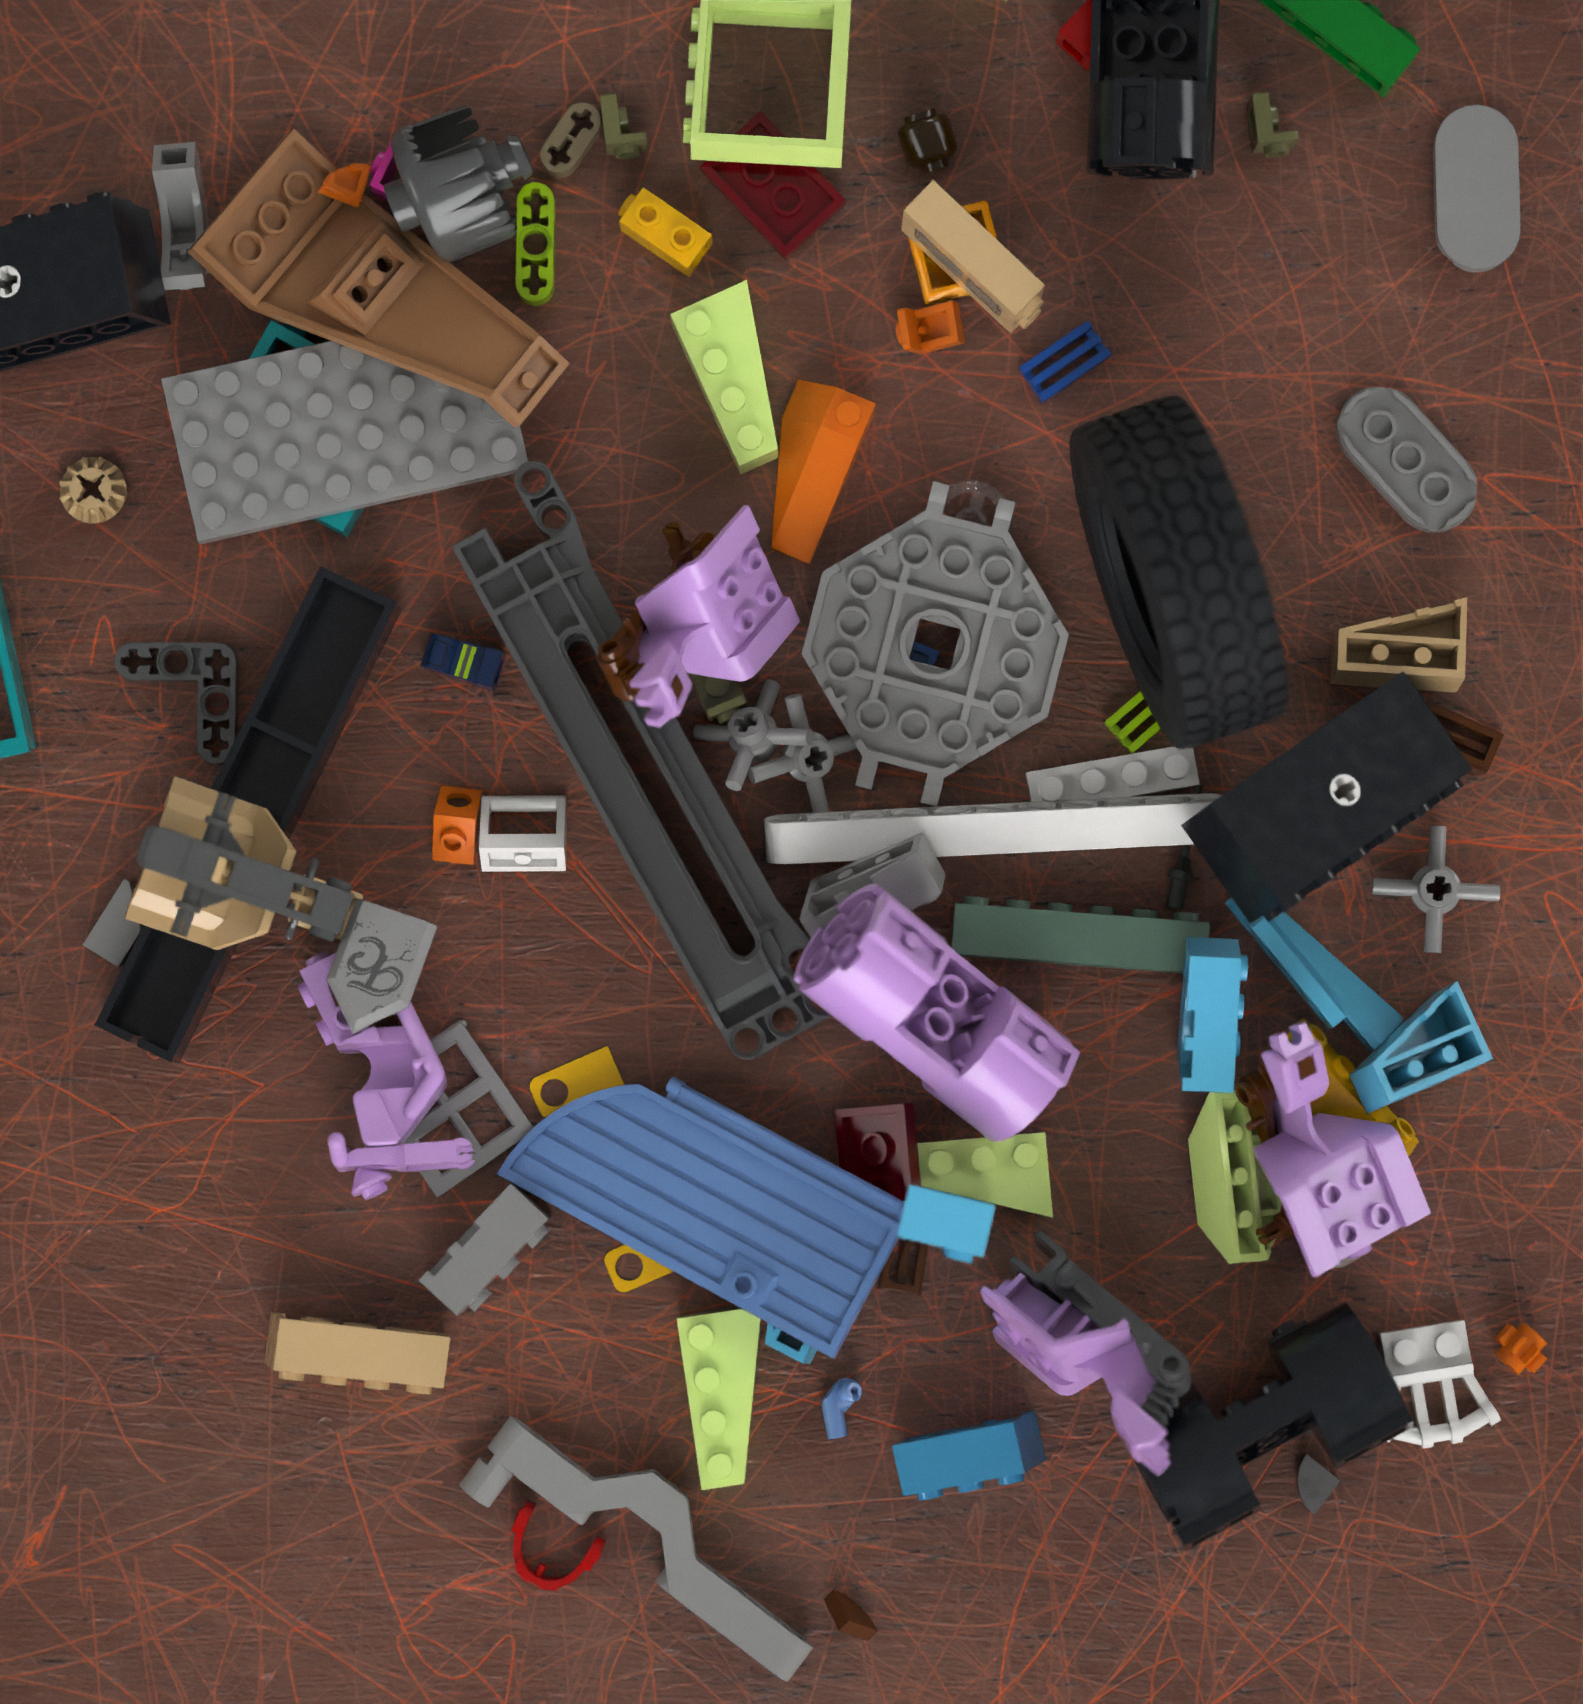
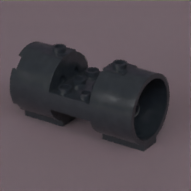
M1092 0L1087 147L1088 173L1111 177L1113 171L1118 172L1119 176L1130 177V179L1151 180L1197 178V170L1203 171L1202 175L1210 176L1214 174L1219 0Z
M1345 1302L1308 1322L1305 1320L1296 1325L1294 1320H1291L1271 1332L1274 1338L1268 1340V1349L1283 1380L1277 1379L1259 1390L1261 1397L1247 1405L1242 1399L1227 1406L1221 1411L1223 1416L1221 1419L1216 1421L1203 1397L1193 1383H1191L1188 1392L1178 1397L1179 1405L1177 1408L1173 1407L1174 1414L1172 1418L1167 1415V1427L1161 1425L1167 1431L1164 1439L1169 1443V1448L1166 1451L1169 1453L1167 1459L1170 1460L1171 1464L1160 1476L1156 1475L1142 1462H1137L1134 1459L1167 1522L1176 1518V1520L1171 1522L1174 1527L1173 1531L1185 1552L1261 1511V1504L1242 1467L1301 1434L1312 1430L1338 1469L1413 1428L1414 1420L1385 1361L1356 1314Z

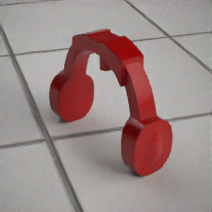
M527 1499L524 1506L517 1512L511 1529L515 1533L513 1557L516 1564L514 1568L525 1581L529 1580L540 1586V1589L558 1590L559 1587L568 1585L577 1579L584 1570L590 1572L593 1565L600 1559L606 1542L605 1539L596 1536L580 1563L568 1574L559 1577H548L543 1575L547 1567L545 1564L539 1563L536 1571L530 1567L525 1560L522 1544L527 1525L537 1504Z

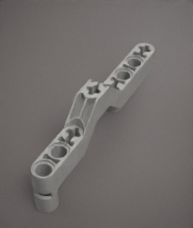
M510 1415L487 1446L494 1456L490 1461L479 1457L459 1483L463 1491L483 1506L489 1508L514 1475L580 1525H584L595 1511L627 1507L661 1533L665 1567L657 1576L655 1582L780 1679L788 1682L814 1648L797 1631L696 1555L688 1494L655 1469L594 1477L526 1424Z

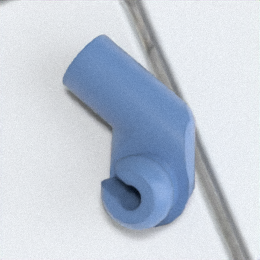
M842 1378L836 1381L822 1398L821 1407L827 1439L848 1436L844 1413L862 1395V1387L854 1379Z

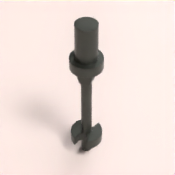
M1195 785L1193 794H1202L1203 786ZM1182 845L1181 854L1178 856L1174 869L1168 870L1167 878H1170L1171 882L1166 908L1182 910L1187 883H1192L1194 875L1189 872L1190 858L1188 857L1191 845Z

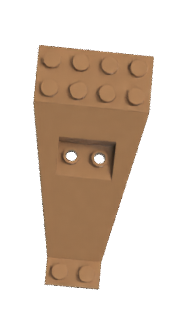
M295 129L287 133L187 251L248 309L480 397L514 428L523 423L570 364L540 334L454 265L441 259L434 249L410 230L403 232L396 219L364 193L358 207L318 193L327 175L335 171L336 168ZM378 259H382L386 263V272L380 271L377 267ZM353 289H356L361 293V303H358L353 299Z

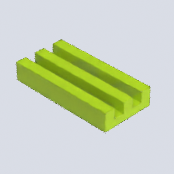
M1141 691L1104 722L1106 727L1130 754H1133L1160 730L1156 721L1133 742L1128 738V735L1152 715L1149 706L1123 729H1120L1116 724L1144 700Z

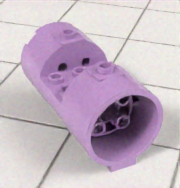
M869 884L858 889L840 903L837 909L841 913L831 920L825 930L821 927L817 929L798 961L794 980L800 984L798 987L800 991L862 1040L874 1041L922 1079V1085L925 1090L990 1141L999 1142L1006 1140L1028 1126L1049 1104L1058 1089L1067 1085L1080 1052L1073 1047L1071 1041L1008 989L999 987L948 946L940 934L877 884Z

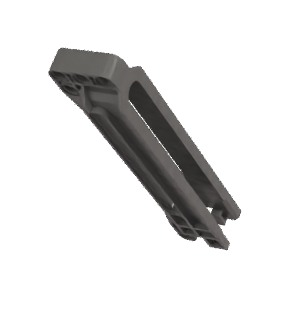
M539 461L523 463L515 473L514 482L537 528L548 540L507 562L486 528L451 547L728 1047L735 1056L742 1060L758 1058L832 1016L827 1011H818L811 1006L809 997L798 989L800 984L794 980L795 972L789 966L790 956L796 951L804 950L810 939L777 901L675 717L671 718L662 727L648 726L644 718L651 707L638 706L635 699L631 701L621 700L755 940V948L747 956H738L731 950L569 658L571 647L579 642L589 644L597 656L598 647L603 642L611 639L623 626V623L592 568L575 514L551 471L545 464ZM541 474L546 478V484L541 491L533 493L524 489V482L529 475ZM560 510L567 515L566 522L561 528L550 529L544 525V518L550 511ZM789 1008L796 1014L797 1024L791 1031L780 1032L773 1026L772 1017L778 1009ZM746 1028L756 1031L760 1038L758 1048L750 1053L739 1051L735 1044V1037L738 1032Z

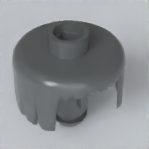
M462 106L395 130L391 138V147L401 178L383 185L387 200L401 230L405 232L421 225L436 254L448 262L467 257L508 240L516 234L518 227L514 225L516 221L515 216L508 214L511 205L508 199H502L501 195L505 190L514 187V179L523 176L526 181L533 173L531 162L519 135H506L508 140L500 144L495 139L486 142L483 136L464 139L479 129L476 119H466L472 115V109L467 106Z

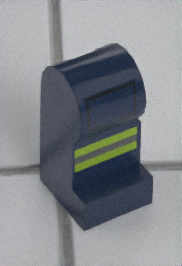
M430 634L420 666L432 672L495 692L506 656L502 651L493 648H485L465 641L460 642L445 636Z

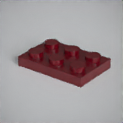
M761 111L735 133V135L785 137ZM705 161L700 166L701 173L784 260L791 256L846 205L844 197L815 167Z
M914 1103L835 1110L839 1167L905 1202L909 1185L921 1187Z

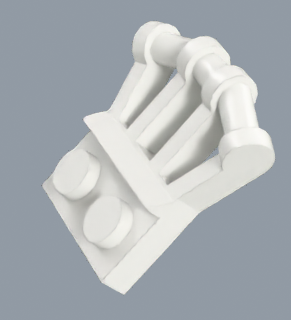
M1461 1319L1378 1333L1382 1358L1393 1376L1399 1391H1401V1387L1410 1386L1416 1426L1392 1439L1421 1445L1422 1449L1433 1447L1435 1442L1450 1440L1451 1444L1462 1443L1464 1437L1487 1423L1492 1426L1501 1421L1498 1412L1474 1376V1366L1470 1355L1465 1320ZM1455 1378L1462 1379L1479 1409L1459 1420L1452 1382V1379ZM1439 1381L1446 1423L1430 1426L1423 1384Z

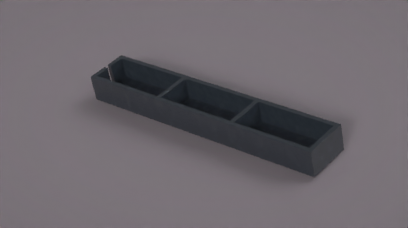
M320 566L211 789L268 809L289 840L402 611L398 603ZM143 925L95 1026L128 1042L138 1043V1047L169 1062L180 1063L238 943L215 950Z

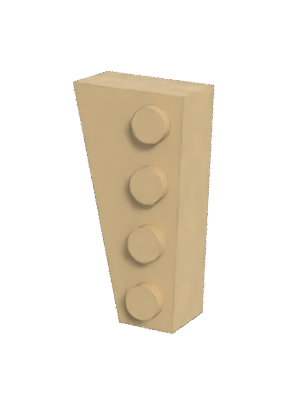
M271 1312L264 1363L272 1370L279 1371L278 1378L285 1380L304 1381L305 1374L321 1375V1383L346 1386L347 1378L364 1380L363 1387L389 1390L390 1383L406 1384V1392L429 1395L432 1392V1387L444 1388L450 1336L444 1333L397 1327L378 1329L375 1325L357 1322H343V1325L335 1324V1321L309 1316L301 1317V1320L287 1319L286 1313Z

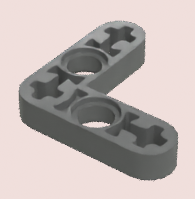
M132 642L120 647L115 654V669L119 675L128 681L198 683V753L202 759L212 765H223L238 734L239 661L236 653L225 644L213 642ZM136 651L142 659L155 660L153 651H159L156 659L159 674H153L154 667L151 665L138 666L137 673L132 674V669L125 666L124 662L125 660L132 659L133 652ZM174 651L184 652L188 658L187 668L179 674L169 673L165 665L166 658ZM221 651L222 656L230 661L229 666H222L221 680L224 682L230 680V687L218 684L207 686V680L216 682V671L212 666L208 665V660L216 658V652ZM214 693H224L229 698V709L223 715L214 716L207 710V700ZM207 721L216 724L230 722L229 729L220 727V738L228 743V749L221 750L220 757L215 758L214 752L207 749V743H212L215 740V729L213 727L206 729Z

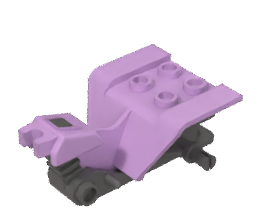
M1038 1230L1033 1235L1035 1244L1051 1259L1044 1269L1039 1273H1035L1021 1260L1013 1256L1009 1260V1264L1016 1277L1013 1280H1005L997 1290H990L986 1286L980 1290L983 1301L994 1310L992 1315L998 1323L992 1330L995 1341L1060 1395H1073L1098 1379L1103 1378L1112 1396L1111 1413L1119 1437L1132 1458L1137 1462H1142L1156 1475L1160 1476L1171 1464L1170 1460L1167 1459L1169 1453L1166 1451L1169 1448V1443L1164 1439L1167 1431L1161 1425L1167 1427V1415L1172 1418L1174 1414L1173 1407L1177 1408L1179 1405L1178 1397L1186 1394L1191 1387L1192 1378L1188 1359L1170 1342L1076 1266L1071 1259L1069 1260L1065 1255L1064 1249L1042 1231Z

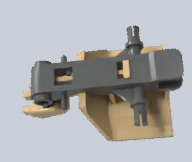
M174 776L163 806L165 808L159 825L148 827L144 831L139 844L136 861L143 867L137 887L134 888L124 919L215 950L267 934L275 913L288 917L289 924L285 932L287 940L293 938L297 926L309 929V934L332 942L334 938L342 939L356 899L363 900L361 893L351 890L353 884L329 876L327 881L315 878L314 876L319 864L316 858L311 859L306 875L301 876L290 872L296 850L268 809ZM294 883H295L294 890H297V893L291 892ZM288 899L294 900L293 903L289 902L288 906L286 907Z

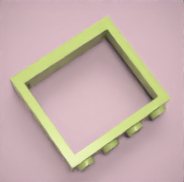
M701 0L700 8H693L691 16V31L698 32V42L689 44L688 68L695 69V80H687L686 106H693L692 118H684L683 143H690L691 160L841 168L851 0ZM713 23L833 30L826 140L705 133Z

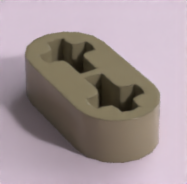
M588 103L572 105L543 144L541 162L544 170L549 175L556 178L570 176L578 168L599 137L602 130V121L598 110L593 105ZM586 115H589L590 124L593 128L591 130L587 128L581 129L576 138H574L572 135L576 131V124L573 119L575 117L583 119ZM569 143L570 147L566 152L569 162L567 164L559 162L556 166L552 165L553 159L550 153L553 150L558 153L561 152L565 145Z

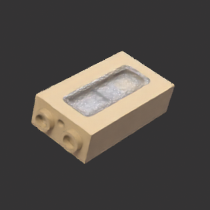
M934 180L904 209L901 231L1009 333H1012L1019 325L1026 329L1041 313L1039 308L1044 303L1041 298L1045 284Z

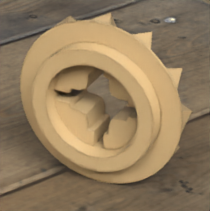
M82 457L81 460L67 467L66 473L59 481V498L63 506L71 516L85 523L95 524L111 519L120 511L127 495V485L122 472L115 464L102 457ZM84 478L92 483L97 482L98 479L101 480L102 483L98 489L105 498V501L102 502L99 498L96 499L91 495L84 499L83 495L86 489L82 486L83 483L80 480Z

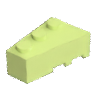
M1045 1132L1016 1134L999 1142H993L986 1137L917 1143L922 1187L1053 1218Z

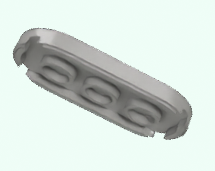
M1483 105L1465 106L1455 110L1445 118L1433 141L1435 239L1443 255H1446L1453 262L1452 264L1458 268L1469 272H1485L1494 269L1508 259L1515 250L1520 238L1518 138L1511 122L1499 111Z
M1369 387L1356 392L1348 399L1337 418L1336 436L1341 450L1406 523L1420 531L1429 533L1445 532L1461 524L1472 512L1477 498L1476 475L1464 457L1403 392L1389 387Z

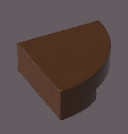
M833 1589L824 1598L825 1604L840 1632L868 1641L878 1631L868 1615L843 1593Z

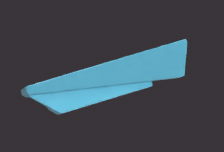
M1232 897L1224 903L1327 1029L1334 1028L1343 1020L1366 1050L1370 1051L1375 1050L1402 1024L1403 1017L1285 912H1282L1269 922L1262 916L1249 923Z

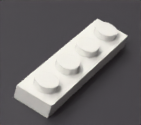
M1175 746L1025 773L1030 802L1138 797L1200 785L1193 748L1177 749Z

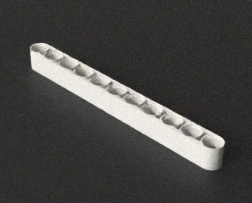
M1202 793L772 815L764 819L766 861L771 864L857 861L920 833H923L936 857L1192 845L1194 843L1181 825L1222 795Z

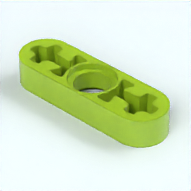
M539 182L526 184L517 195L516 226L518 228L516 231L515 284L521 300L532 306L543 305L551 299L554 293L556 204L550 188ZM533 194H540L542 201L548 202L547 205H542L539 209L540 222L545 223L548 221V226L533 223L530 205H525V202L532 201ZM524 221H527V222H529V223H532V224H528V225H526V226H523ZM534 233L543 235L548 241L547 248L539 255L529 254L524 249L525 239ZM523 262L539 265V278L541 283L546 284V287L539 288L538 295H531L529 288L523 287L524 283H530L532 280L531 266L523 267ZM548 262L547 267L540 266V264Z

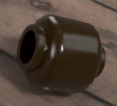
M935 108L905 117V125L899 128L898 138L906 163L911 167L922 166L924 173L948 166L946 158L954 155L958 149L949 117L942 113L937 114Z

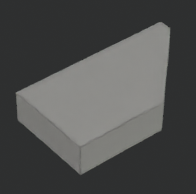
M127 879L122 881L83 943V946L120 968L130 954L142 929V924L124 919L134 891L132 882Z

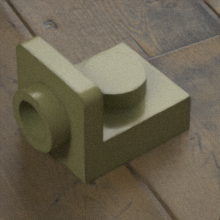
M1269 92L1252 94L1246 105L1252 154L1264 153V157L1267 158L1281 157L1289 154V150L1294 149L1299 140L1298 131L1274 133L1273 130H1278L1279 127L1277 106L1270 105Z
M616 94L600 95L606 154L615 155L617 159H631L640 156V151H647L646 132L621 134V132L629 131L626 106L618 107Z
M690 674L709 722L717 719L719 725L729 723L734 713L748 707L738 681Z

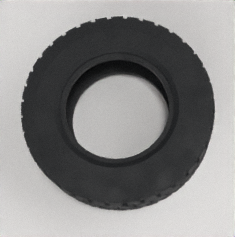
M1165 396L1113 413L1112 415L1098 418V420L1084 423L1071 432L1069 440L1071 472L1077 504L1080 510L1079 513L1093 559V565L1129 666L1153 717L1157 720L1166 738L1177 749L1194 748L1204 743L1215 741L1218 738H1224L1270 722L1283 715L1287 706L1286 698H1288L1287 672L1284 665L1285 658L1280 631L1275 617L1271 594L1267 587L1265 573L1260 563L1259 554L1253 536L1250 533L1244 511L1238 501L1239 498L1228 477V472L1220 455L1217 453L1210 435L1207 434L1206 428L1201 420L1197 418L1195 411L1180 396Z

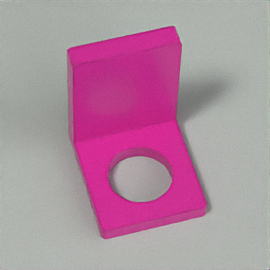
M391 142L385 153L380 151L377 154L370 172L374 176L369 185L375 196L387 202L383 185L391 181L397 168Z

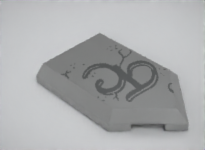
M356 899L327 977V981L353 1034L409 1007L437 930L436 925L365 900Z

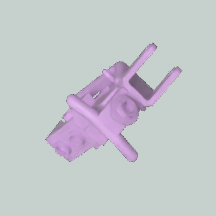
M323 952L308 959L305 962L306 967L299 970L304 982L297 985L307 1008L316 1005L323 1020L315 1024L326 1046L335 1043L340 1053H363L370 1060L371 1073L366 1085L361 1091H357L353 1095L358 1125L363 1144L366 1148H357L351 1151L350 1148L346 1147L344 1136L338 1132H334L328 1137L330 1157L335 1168L339 1172L357 1171L354 1174L352 1195L354 1197L362 1195L364 1200H369L388 1190L386 1182L392 1176L387 1171L416 1172L456 1168L466 1170L473 1166L475 1160H471L473 1154H468L474 1152L471 1147L473 1145L466 1138L404 1144L444 1092L447 1085L443 1065L412 1003L410 1002L407 1009L396 1013L402 1026L379 1028L372 1026L353 1034L340 1006L336 1007L333 991L327 981L336 953L329 955L328 952Z

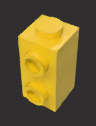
M644 187L637 196L629 195L618 212V215L621 216L619 223L623 233L687 277L691 276L713 245L711 233Z

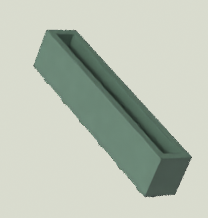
M963 896V904L955 903L953 905L950 947L962 957L1183 974L1186 938H1209L1210 922H1199L1200 914L1174 912V920L1157 918L1158 911L1132 909V916L1115 915L1114 907L1090 906L1089 913L1073 912V904L1048 903L1047 910L1030 909L1031 901L1006 899L1005 907L988 906L989 898Z

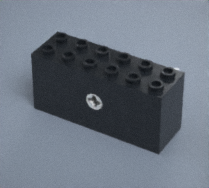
M97 192L88 195L86 202L76 205L73 203L55 204L49 207V213L38 216L35 214L18 215L11 219V224L0 226V372L171 325L150 211L148 209L133 204L131 200H122L112 196L111 192Z
M1401 672L1213 801L1181 826L1248 922L1252 923L1262 916L1269 922L1299 903L1306 895L1337 876V873L1364 857L1374 847L1391 838L1408 823L1433 808L1432 806L1463 787L1464 785L1460 778L1470 772L1472 768L1404 672Z

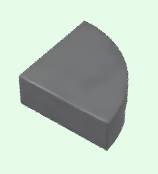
M1304 1453L1297 1467V1488L1301 1501L1315 1515L1339 1484L1340 1480Z

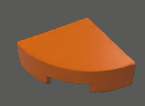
M352 163L350 166L338 168L327 175L318 193L358 207L362 200L372 166L363 163Z

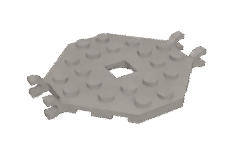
M933 481L925 511L822 571L801 654L862 755L855 786L872 789L879 761L927 773L920 802L937 807L945 777L1048 717L1069 634L1008 532L1016 502L999 498L991 527L942 514L950 485ZM919 619L960 629L950 670L909 659Z

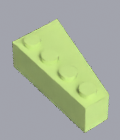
M747 280L670 314L675 333L740 475L778 458V446Z
M740 1307L677 1317L701 1490L745 1483L761 1319Z

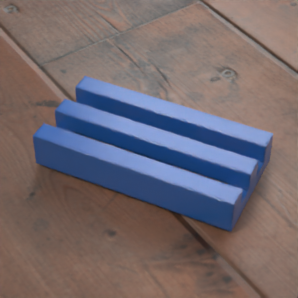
M1087 320L1019 367V371L1043 404L1111 357L1112 353L1108 348H1105L1102 339L1093 331L1092 325ZM1084 335L1088 339L1038 375L1034 376L1031 371ZM1092 348L1098 353L1044 390L1040 385Z

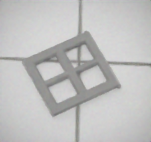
M458 1020L430 1041L437 1055L457 1044L479 1077L449 1098L443 1092L437 1100L439 1105L425 1115L404 1142V1144L420 1143L419 1139L449 1119L460 1136L469 1140L473 1145L471 1147L474 1152L471 1153L473 1154L471 1160H475V1162L469 1169H448L444 1173H441L439 1170L419 1171L437 1198L520 1142L534 1128L466 1029V1020ZM487 1092H490L512 1126L481 1146L459 1112Z

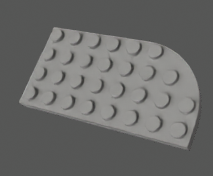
M333 341L161 379L199 544L515 474L523 463L528 462L520 426L514 428L484 399Z

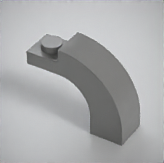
M196 142L154 145L152 174L161 216V275L164 290H189L205 287L206 274L210 273L187 252L208 227L205 190Z

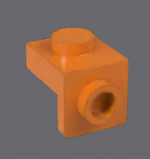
M951 300L917 310L906 307L897 310L896 336L905 351L921 355L965 343L959 302Z

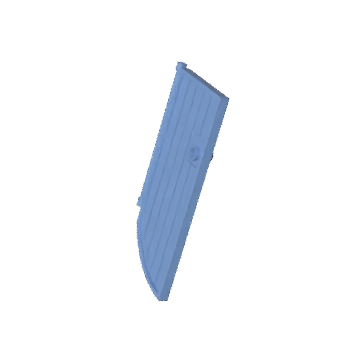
M675 1076L669 1080L666 1086V1092H668L666 1098L640 1084H630L595 1091L573 1100L551 1113L529 1131L508 1155L497 1175L833 1359L838 1354L899 1239L897 1235L905 1206L904 1201L686 1085V1082Z

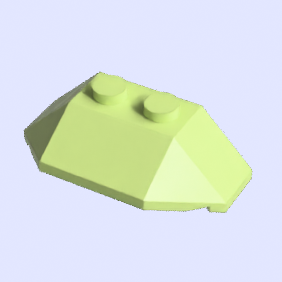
M1235 1090L1234 1093L1209 1092L1188 1138L1197 1224L1229 1264L1267 1261L1272 1252L1270 1248L1275 1240L1267 1245L1261 1244L1258 1238L1263 1235L1256 1236V1229L1272 1222L1274 1215L1280 1212L1282 1203L1280 1197L1273 1191L1258 1159L1255 1158L1254 1147L1261 1144L1256 1128L1253 1130L1246 1128V1124L1252 1119L1247 1107L1238 1100Z

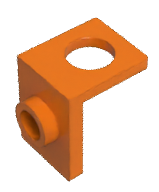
M450 786L440 787L433 816V861L474 864L476 823L482 790ZM452 798H464L470 804L464 807H455L448 804L447 801Z

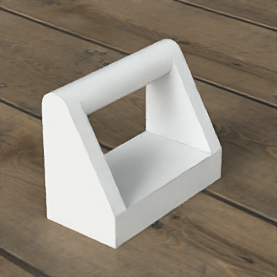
M566 795L482 796L479 835L482 872L566 871ZM491 812H557L556 834H491Z

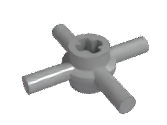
M774 680L765 681L755 707H746L738 710L732 715L728 725L696 724L694 726L693 735L695 740L729 742L732 750L736 753L725 785L731 790H741L751 762L758 763L769 759L776 752L778 745L811 746L813 743L814 734L811 729L778 728L774 719L770 716L781 688L780 684Z
M801 694L785 697L792 728L810 729ZM813 732L814 740L811 746L784 745L782 757L749 768L748 776L753 784L787 772L793 778L806 782L813 813L830 812L822 777L831 769L834 756L857 749L849 734L827 741L821 734Z
M1430 826L1428 865L1418 870L1412 880L1372 878L1371 880L1372 895L1411 897L1414 905L1419 910L1426 913L1424 953H1441L1443 914L1452 910L1457 905L1459 899L1500 900V885L1461 883L1456 873L1445 866L1446 826ZM1435 879H1437L1438 886H1444L1445 892L1437 896L1436 900H1433V893H1427L1426 886L1434 883Z

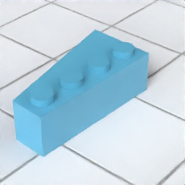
M909 1185L897 1237L942 1247V1253L947 1258L972 1263L974 1255L984 1257L995 1205L952 1193Z

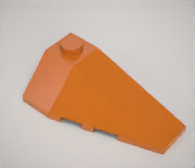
M798 379L782 416L771 549L810 565L875 415L876 403L838 387Z

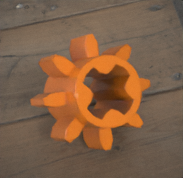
M1524 1322L1517 1329L1511 1324H1506L1494 1337L1501 1345L1494 1354L1517 1375L1525 1368L1530 1373L1535 1374L1548 1359L1540 1352L1547 1345V1342Z

